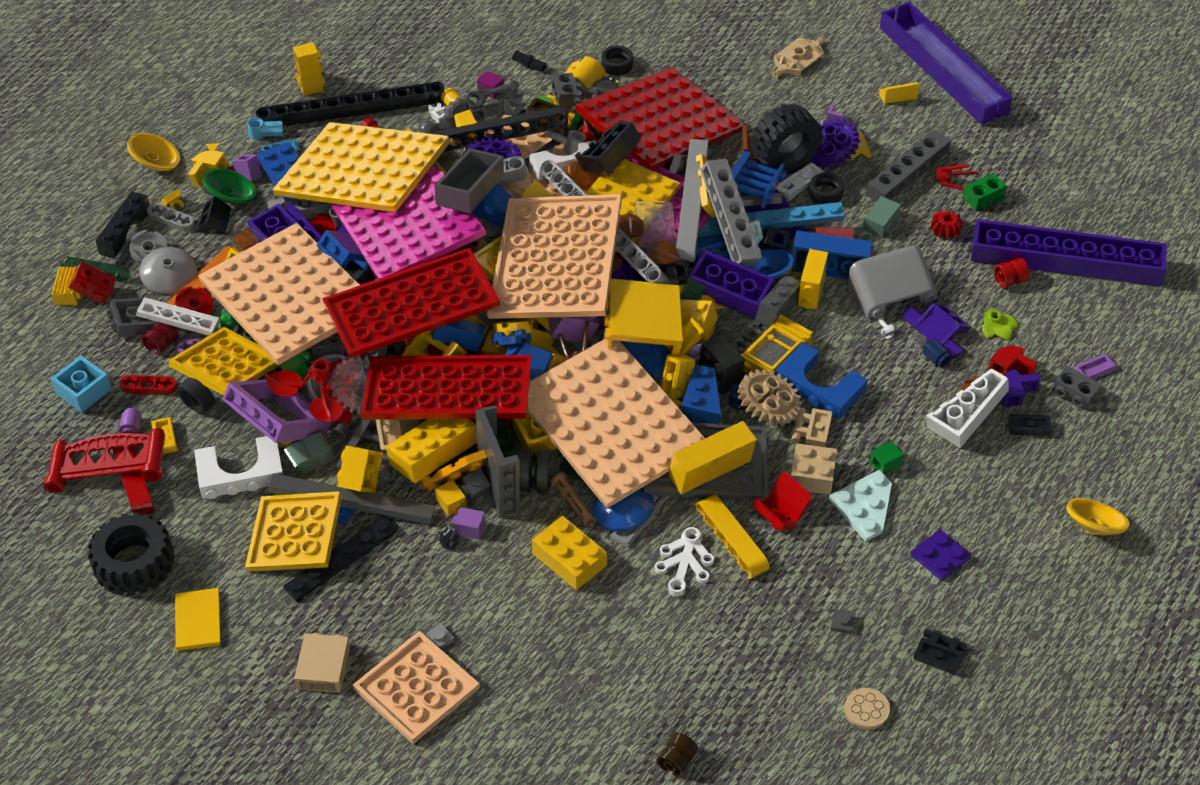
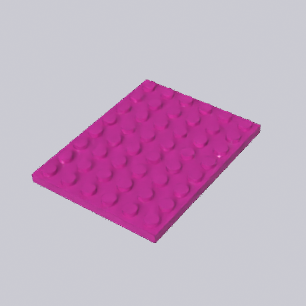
M436 163L432 165L396 212L330 203L377 279L435 260L487 235L484 227L473 212L464 213L459 210L436 205L435 184L444 176V173Z

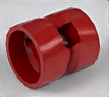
M1023 258L1011 260L1009 263H1000L994 267V277L998 283L1002 282V284H999L1001 288L1013 286L1014 283L1026 282L1030 277L1028 265Z

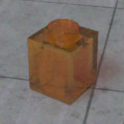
M248 228L231 236L234 247L241 252L259 243L258 239Z

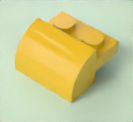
M585 56L581 62H573L565 72L573 73L578 83L590 89H593L594 83L601 80L606 74L603 66L597 60Z

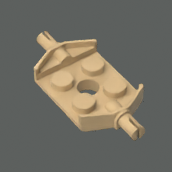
M822 37L816 41L803 38L796 39L774 56V62L778 70L773 72L772 76L776 79L783 74L801 76V72L820 57L824 58V51L820 46L825 43V39Z

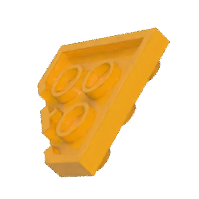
M485 450L459 459L454 467L450 464L433 474L432 478L430 476L424 477L419 482L421 489L432 491L440 487V483H448L452 480L456 482L462 475H468L484 465L483 463L487 458Z

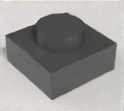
M834 609L831 631L852 634L856 613Z

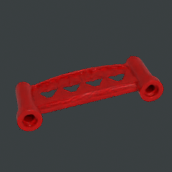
M153 428L150 435L134 433L106 434L87 438L70 445L64 440H57L53 445L48 476L44 478L43 488L48 492H62L66 480L141 471L143 479L158 481L162 478L163 474L161 462L165 441L164 430ZM144 445L138 455L133 458L129 453V448ZM125 447L118 458L113 460L109 454L110 450ZM105 450L98 461L94 463L90 457L91 452ZM86 452L79 463L74 465L71 456L74 453L81 454Z

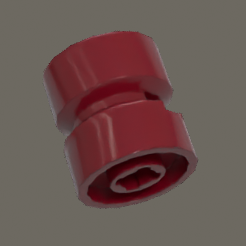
M157 322L152 327V331L148 330L141 337V341L147 350H156L155 354L160 355L168 345L178 338L179 334L174 326Z

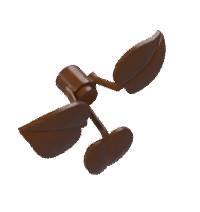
M627 214L619 218L618 227L632 241L633 237H639L643 234L644 224L638 216ZM667 240L653 242L650 245V250L647 249L644 252L657 266L674 264L681 261L675 246ZM619 252L614 253L612 273L619 270L624 257Z

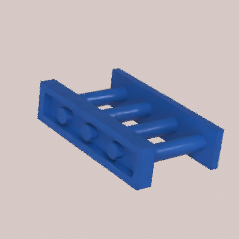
M744 151L732 169L734 181L737 183L739 192L762 198L761 207L765 208L768 202L771 203L774 191L780 181L785 179L787 171L784 168L786 163L782 162L778 170L753 163L750 160L751 153Z

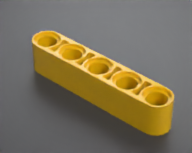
M716 494L695 504L697 512H700L706 524L714 529V534L720 542H724L727 546L725 548L730 555L735 556L738 560L737 564L741 569L749 574V579L769 570V562L765 555Z

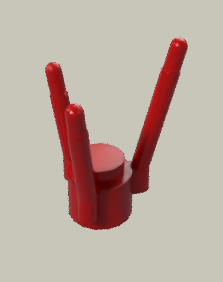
M970 164L942 166V168H937L936 182H941V186L964 191V187L947 182L951 181V175L978 174V172L952 171L969 168Z

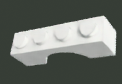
M592 141L579 143L577 152L568 156L554 155L548 151L530 154L528 169L537 181L546 180L547 178L540 171V166L544 161L552 160L569 175V165L572 162H578L574 155L578 152L582 154L590 148L588 144Z

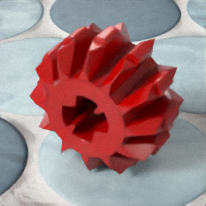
M939 210L938 214H934L931 221L933 235L938 234L939 238L945 236L946 240L949 236L953 239L956 235L959 236L963 226L960 215L955 214V211L948 212L946 210L943 212Z

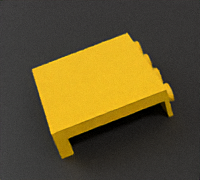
M611 279L607 314L604 316V326H607L605 328L604 340L608 341V349H611L612 341L617 340L671 346V355H679L683 342L679 285Z

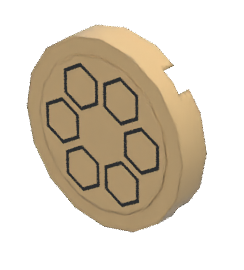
M872 688L854 690L848 695L844 706L845 715L849 722L863 730H874L883 726L890 714V704L886 696Z

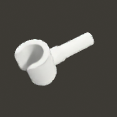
M882 317L878 318L879 323L883 326L881 330L883 336L894 331L892 324L888 325ZM894 333L890 334L889 336H887V337H885V338H886V339H889V338L893 337V336H894Z

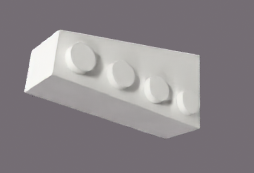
M991 368L973 381L967 389L958 392L956 397L940 405V408L934 413L931 412L926 415L927 428L961 448L1009 391L1008 378Z

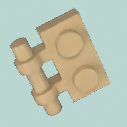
M801 408L794 419L795 426L791 430V441L799 443L801 437H806L805 444L826 447L832 412L813 408L812 413L807 414L806 409ZM807 423L809 427H803V424Z

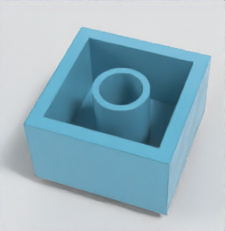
M79 356L50 378L56 395L81 413L112 390L108 375L83 356Z

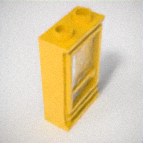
M781 314L774 324L743 354L741 353L745 358L743 371L745 373L750 371L754 373L756 369L760 372L765 369L768 374L772 370L775 375V369L803 342L809 346L812 344L813 332Z

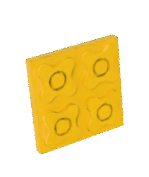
M226 327L219 329L169 359V367L190 378L197 379L206 387L223 396L229 382L258 380L281 365H277L259 344Z
M323 492L261 496L245 565L247 571L327 568L342 500L341 493Z

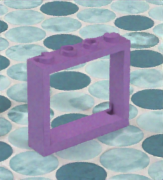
M266 380L229 382L222 399L275 443L304 440L308 436L319 432L324 437L327 435L332 423L323 422L312 417L309 412L310 402L298 392L293 397L278 396L268 387ZM274 398L300 420L283 421L257 399Z

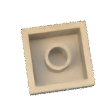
M796 443L791 475L809 492L831 495L837 449Z

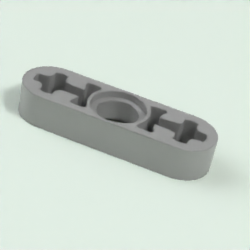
M158 203L151 204L147 208L149 218L184 232L190 231L195 227L193 217ZM175 216L174 219L167 220L168 217Z

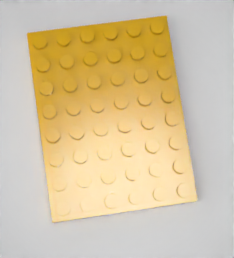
M329 122L273 188V192L276 196L396 212L449 145L450 139L449 136Z

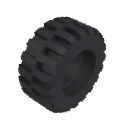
M781 105L780 108H774L772 112L766 113L765 117L759 120L758 126L753 130L754 135L751 137V149L763 166L778 170L782 162L786 163L784 170L787 171V175L788 172L794 173L797 169L805 167L804 165L812 161L811 158L818 153L817 149L820 148L822 140V128L816 119L801 105ZM790 135H792L785 143L782 144V142H783L787 137H789Z
M128 513L121 514V517L111 518L107 524L104 522L99 527L100 530H96L92 535V539L88 544V559L98 583L109 592L115 590L118 595H123L124 592H127L128 596L135 595V592L141 591V594L148 592L147 588L152 587L154 589L159 585L158 581H164L168 577L167 572L170 573L173 568L172 563L174 562L175 555L168 531L161 521L156 518L153 519L150 515L144 514L141 516L140 513H133V515H128ZM137 545L148 547L145 554L138 559L128 562L114 560L116 555L125 548Z

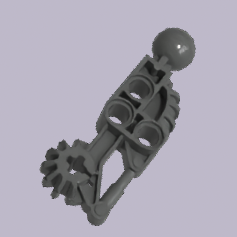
M512 81L509 84L501 85L494 89H481L462 95V98L457 97L454 102H449V106L444 108L445 115H443L441 123L436 124L433 121L426 120L420 123L418 129L430 133L455 128V114L471 110L473 116L477 113L482 115L483 121H477V123L485 122L488 117L494 115L502 118L504 115L515 116L525 114L527 110L523 107L526 106V103H521L523 97L518 94L517 88L519 83ZM509 91L500 102L484 105L489 95ZM475 97L478 103L471 104L469 98ZM511 105L512 107H515V110L512 111V109H508V107Z

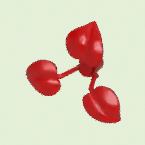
M359 358L343 359L330 364L326 360L317 359L313 362L312 369L308 370V374L303 381L298 373L290 370L266 373L265 378L268 387L272 392L281 397L295 396L298 388H303L312 375L315 382L321 383L322 398H316L310 402L309 412L317 420L333 423L340 419L343 413V404L336 396L325 397V381L329 378L330 381L334 380L336 384L342 386L355 383L359 376Z

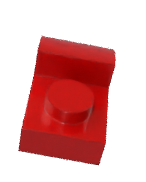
M1005 346L991 357L989 370L992 368L1003 376L1012 370H1017L1022 375L1035 374L1038 363L1024 356V348Z

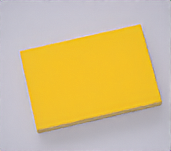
M219 588L175 593L177 651L221 645Z

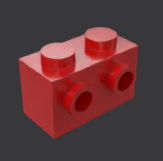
M81 261L73 273L68 288L96 302L105 303L112 293L116 277Z

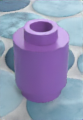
M135 408L125 409L121 415L119 433L139 434L142 420L139 410Z

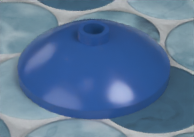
M761 249L762 258L754 267L748 268L773 277L775 281L789 273L793 268L794 260L787 251Z
M643 487L609 508H606L598 497L595 498L592 505V514L596 519V523L606 530L617 532L639 527L650 518L654 510L653 496L644 492Z

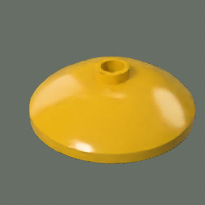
M142 132L133 134L128 140L127 148L130 155L136 162L146 168L155 171H168L176 168L179 164L180 154L172 143L161 136Z
M1074 498L1069 500L1066 506L1070 517L1087 533L1092 535H1119L1126 532L1130 525L1129 520L1121 512L1095 500Z

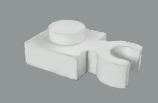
M439 102L436 103L437 107L428 105L431 117L437 123H441L443 115H445V107H442Z

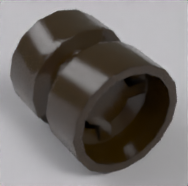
M676 732L671 736L666 747L657 757L656 762L662 770L666 772L667 770L672 771V775L680 777L686 770L688 762L697 753L698 746L689 736Z

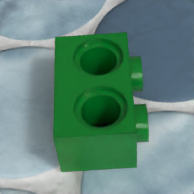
M992 173L964 186L962 198L976 211L981 208L986 209L990 204L996 201L1000 202L1005 198L1007 185Z

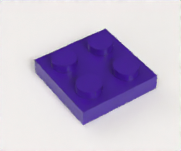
M941 529L910 553L914 559L940 581H943L971 559V554Z

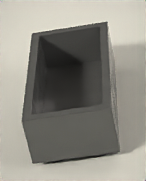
M469 148L435 184L436 205L459 210L464 213H471L504 176V157Z

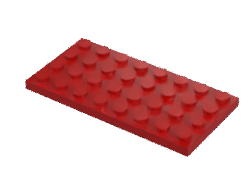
M470 248L322 298L323 304L350 359L501 306L500 299Z
M531 355L371 356L361 418L362 420L476 419V410L496 405L497 419H527L532 357Z

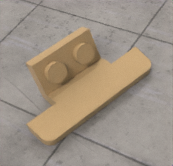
M376 420L381 450L386 451L385 446L418 426L420 420Z

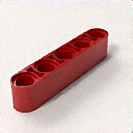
M132 446L129 448V453L135 458L136 453ZM121 447L119 449H112L115 460L123 452L125 447ZM141 471L120 474L132 513H140L141 516L155 513L145 480L141 477Z

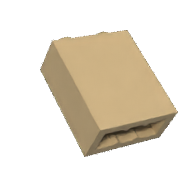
M305 633L294 677L296 689L341 693L350 651L349 638L342 635L332 636L320 633Z

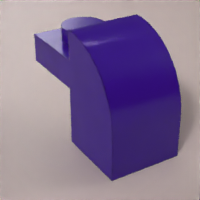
M1017 370L1006 373L1004 376L1008 378L1009 391L1001 399L1002 407L1022 405L1025 392L1038 391L1040 383L1039 374L1019 375Z

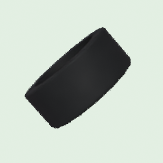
M610 46L602 52L601 65L605 72L610 75L619 76L627 74L633 68V53L624 46ZM616 57L626 59L622 63H612L608 60Z
M827 172L817 174L811 179L809 195L814 202L829 204L838 203L842 200L844 182L839 176ZM821 185H830L835 187L837 190L831 193H825L819 191L817 187Z
M188 377L177 388V393L183 403L200 415H204L216 403L213 393L197 379Z

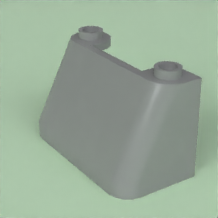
M916 245L862 259L850 267L847 288L867 319L881 317L886 305L915 296H918L921 303H930L937 297V291L923 254Z

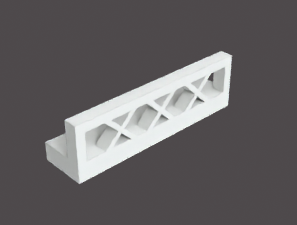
M145 297L136 313V316L208 336L218 331L219 317Z

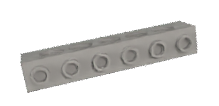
M727 159L708 160L700 169L731 260L746 267H754L762 258L761 250L758 248L749 216L746 214L743 200L738 192L737 183L734 181L732 169Z

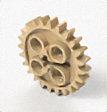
M756 369L754 373L750 371L748 375H745L739 384L738 393L740 395L738 399L743 400L741 406H747L746 412H753L752 417L758 416L759 422L764 419L767 425L770 421L774 426L778 422L782 426L785 422L789 424L801 410L802 402L799 401L801 396L796 395L798 389H792L793 383L788 384L786 382L788 378L781 379L780 373L775 376L772 370L768 374L765 369L762 372Z

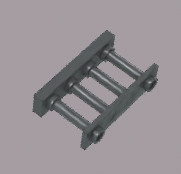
M362 420L347 446L365 449L364 445L366 442L369 443L371 441L380 444L378 435L372 433L373 429L377 428L376 420ZM383 454L382 462L385 465L378 475L380 489H384L386 483L389 484L391 482L393 470L395 469L389 464L386 454ZM340 457L338 463L336 464L337 472H339V470H341V466H342L341 457Z

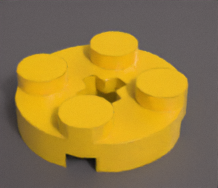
M512 320L493 323V331L495 333L504 332L505 336L514 335V331L526 330V333H532L533 321L523 320L524 322Z

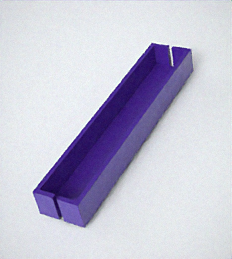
M906 2L898 5L896 9L893 7L881 13L880 29L981 125L994 120L995 117L999 118L1010 113L1013 97L913 4Z

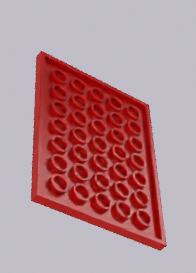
M673 67L578 103L575 108L579 114L602 133L618 121L632 122L641 140L631 150L629 155L649 170H654L672 162L675 154L688 155L690 139L708 140L709 146L742 131V126L746 125Z

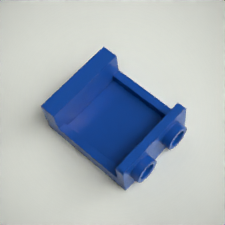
M329 230L324 232L317 244L318 248L332 257L343 269H345L350 260H354L365 271L371 269L348 233Z

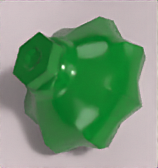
M221 312V317L219 318L221 328L226 327L233 331L239 323L229 312Z

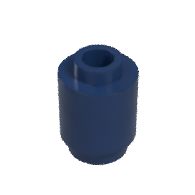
M936 339L928 340L923 345V355L934 365L942 368L950 362L952 358L950 352Z

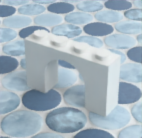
M267 436L256 438L258 460L250 470L239 474L227 473L220 469L215 446L194 450L202 499H215L220 495H235L241 491H256L259 488L267 487L273 474L283 475L278 443L273 442Z

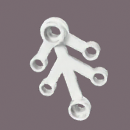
M689 527L685 529L680 539L660 547V555L665 558L670 557L673 551L684 547L683 552L665 561H658L655 564V572L657 574H665L667 569L679 564L676 578L671 579L668 584V591L674 597H680L685 593L686 583L684 579L688 565L696 574V579L699 583H706L709 580V573L701 567L692 555L694 548L701 556V563L704 566H711L714 563V556L708 553L701 544L702 534L697 528ZM668 549L670 552L665 553L663 550ZM710 558L711 561L707 562L704 559ZM664 566L665 568L663 570H660L657 567ZM706 575V578L702 579L699 576Z

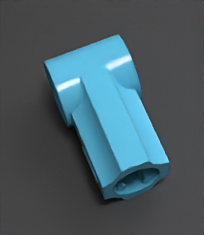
M254 117L247 122L249 138L252 140H259L266 136H283L282 121L263 122L262 119Z

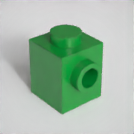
M890 441L879 445L871 451L870 463L877 471L880 470L885 475L902 466L904 454L899 447Z

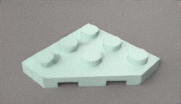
M878 470L829 495V500L863 540L867 542L883 533L892 483Z

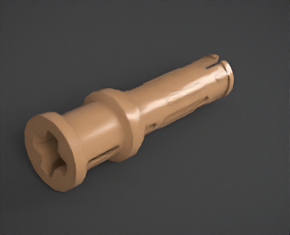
M566 473L555 475L550 484L558 490L560 498L568 502L584 527L587 528L593 525L596 519L577 495L576 487L567 480L568 476Z

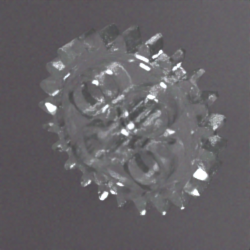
M357 356L356 360L354 358L350 359V357L348 361L343 359L342 363H338L336 369L333 370L330 380L332 383L330 389L334 390L332 396H339L337 403L344 402V409L349 406L351 407L350 412L352 413L354 410H357L358 415L361 414L370 364L368 356L364 360H361L360 356Z

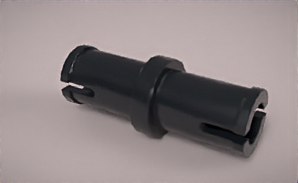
M518 50L512 56L513 61H517L525 65L526 68L530 67L541 73L547 67L546 62L535 59L533 55H526Z

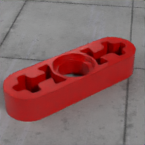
M126 375L119 381L121 391L130 394L170 395L177 390L176 380L170 376ZM147 383H153V386L150 388L143 387Z

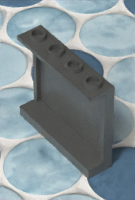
M496 405L476 410V452L485 450L487 455L483 463L484 465L480 468L491 484L488 492L499 518L518 513L519 458L517 455L504 458L497 442Z

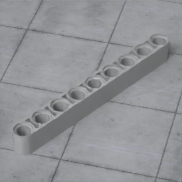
M690 139L676 244V250L681 261H689V263H695L702 206L699 188L702 186V181L698 177L700 163L696 162V156L701 153L706 158L708 156L709 142L708 140Z

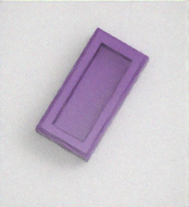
M1105 353L1073 366V369L1091 379H1095L1116 370L1117 365Z

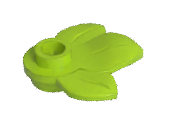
M988 309L984 313L985 323L982 326V331L987 339L996 334L1003 340L1009 341L1012 337V329L1019 327L1018 322L1012 316L1001 314L996 309Z

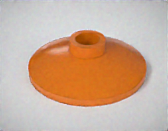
M572 162L568 167L571 179L579 188L586 192L597 180L594 173L584 172L579 162Z

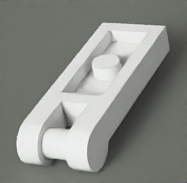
M811 162L779 183L776 189L790 201L810 186V181L815 175L824 173V171Z

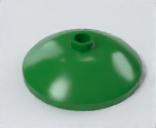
M213 168L206 171L203 176V184L208 192L223 202L244 204L252 201L256 196L257 190L253 182L233 170Z

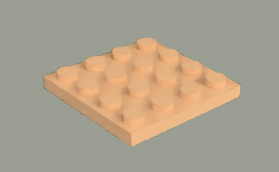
M418 631L353 684V689L414 744L480 689V684L422 632Z

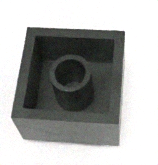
M719 335L702 343L699 365L715 368L718 392L723 395L730 391L731 386L741 383L745 358L722 335Z

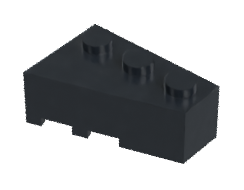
M618 121L602 134L603 138L596 143L592 141L588 144L590 148L582 154L578 152L574 155L584 172L606 176L614 172L615 168L625 160L626 156L641 140L632 122Z

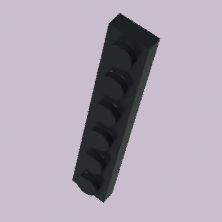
M382 516L332 551L327 568H308L283 585V589L297 603L398 531L397 527L388 518Z

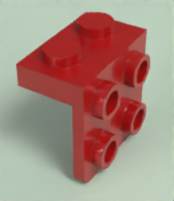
M782 472L770 491L769 497L755 498L751 505L760 516L765 517L771 523L774 529L783 531L792 529L797 525L811 502L813 495L788 472Z

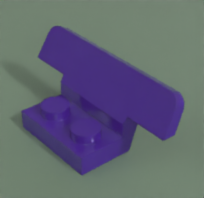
M933 303L923 314L912 305H909L903 312L904 320L928 340L936 339L950 352L952 359L957 358L965 351L952 339L959 332L967 333L971 326L945 304Z

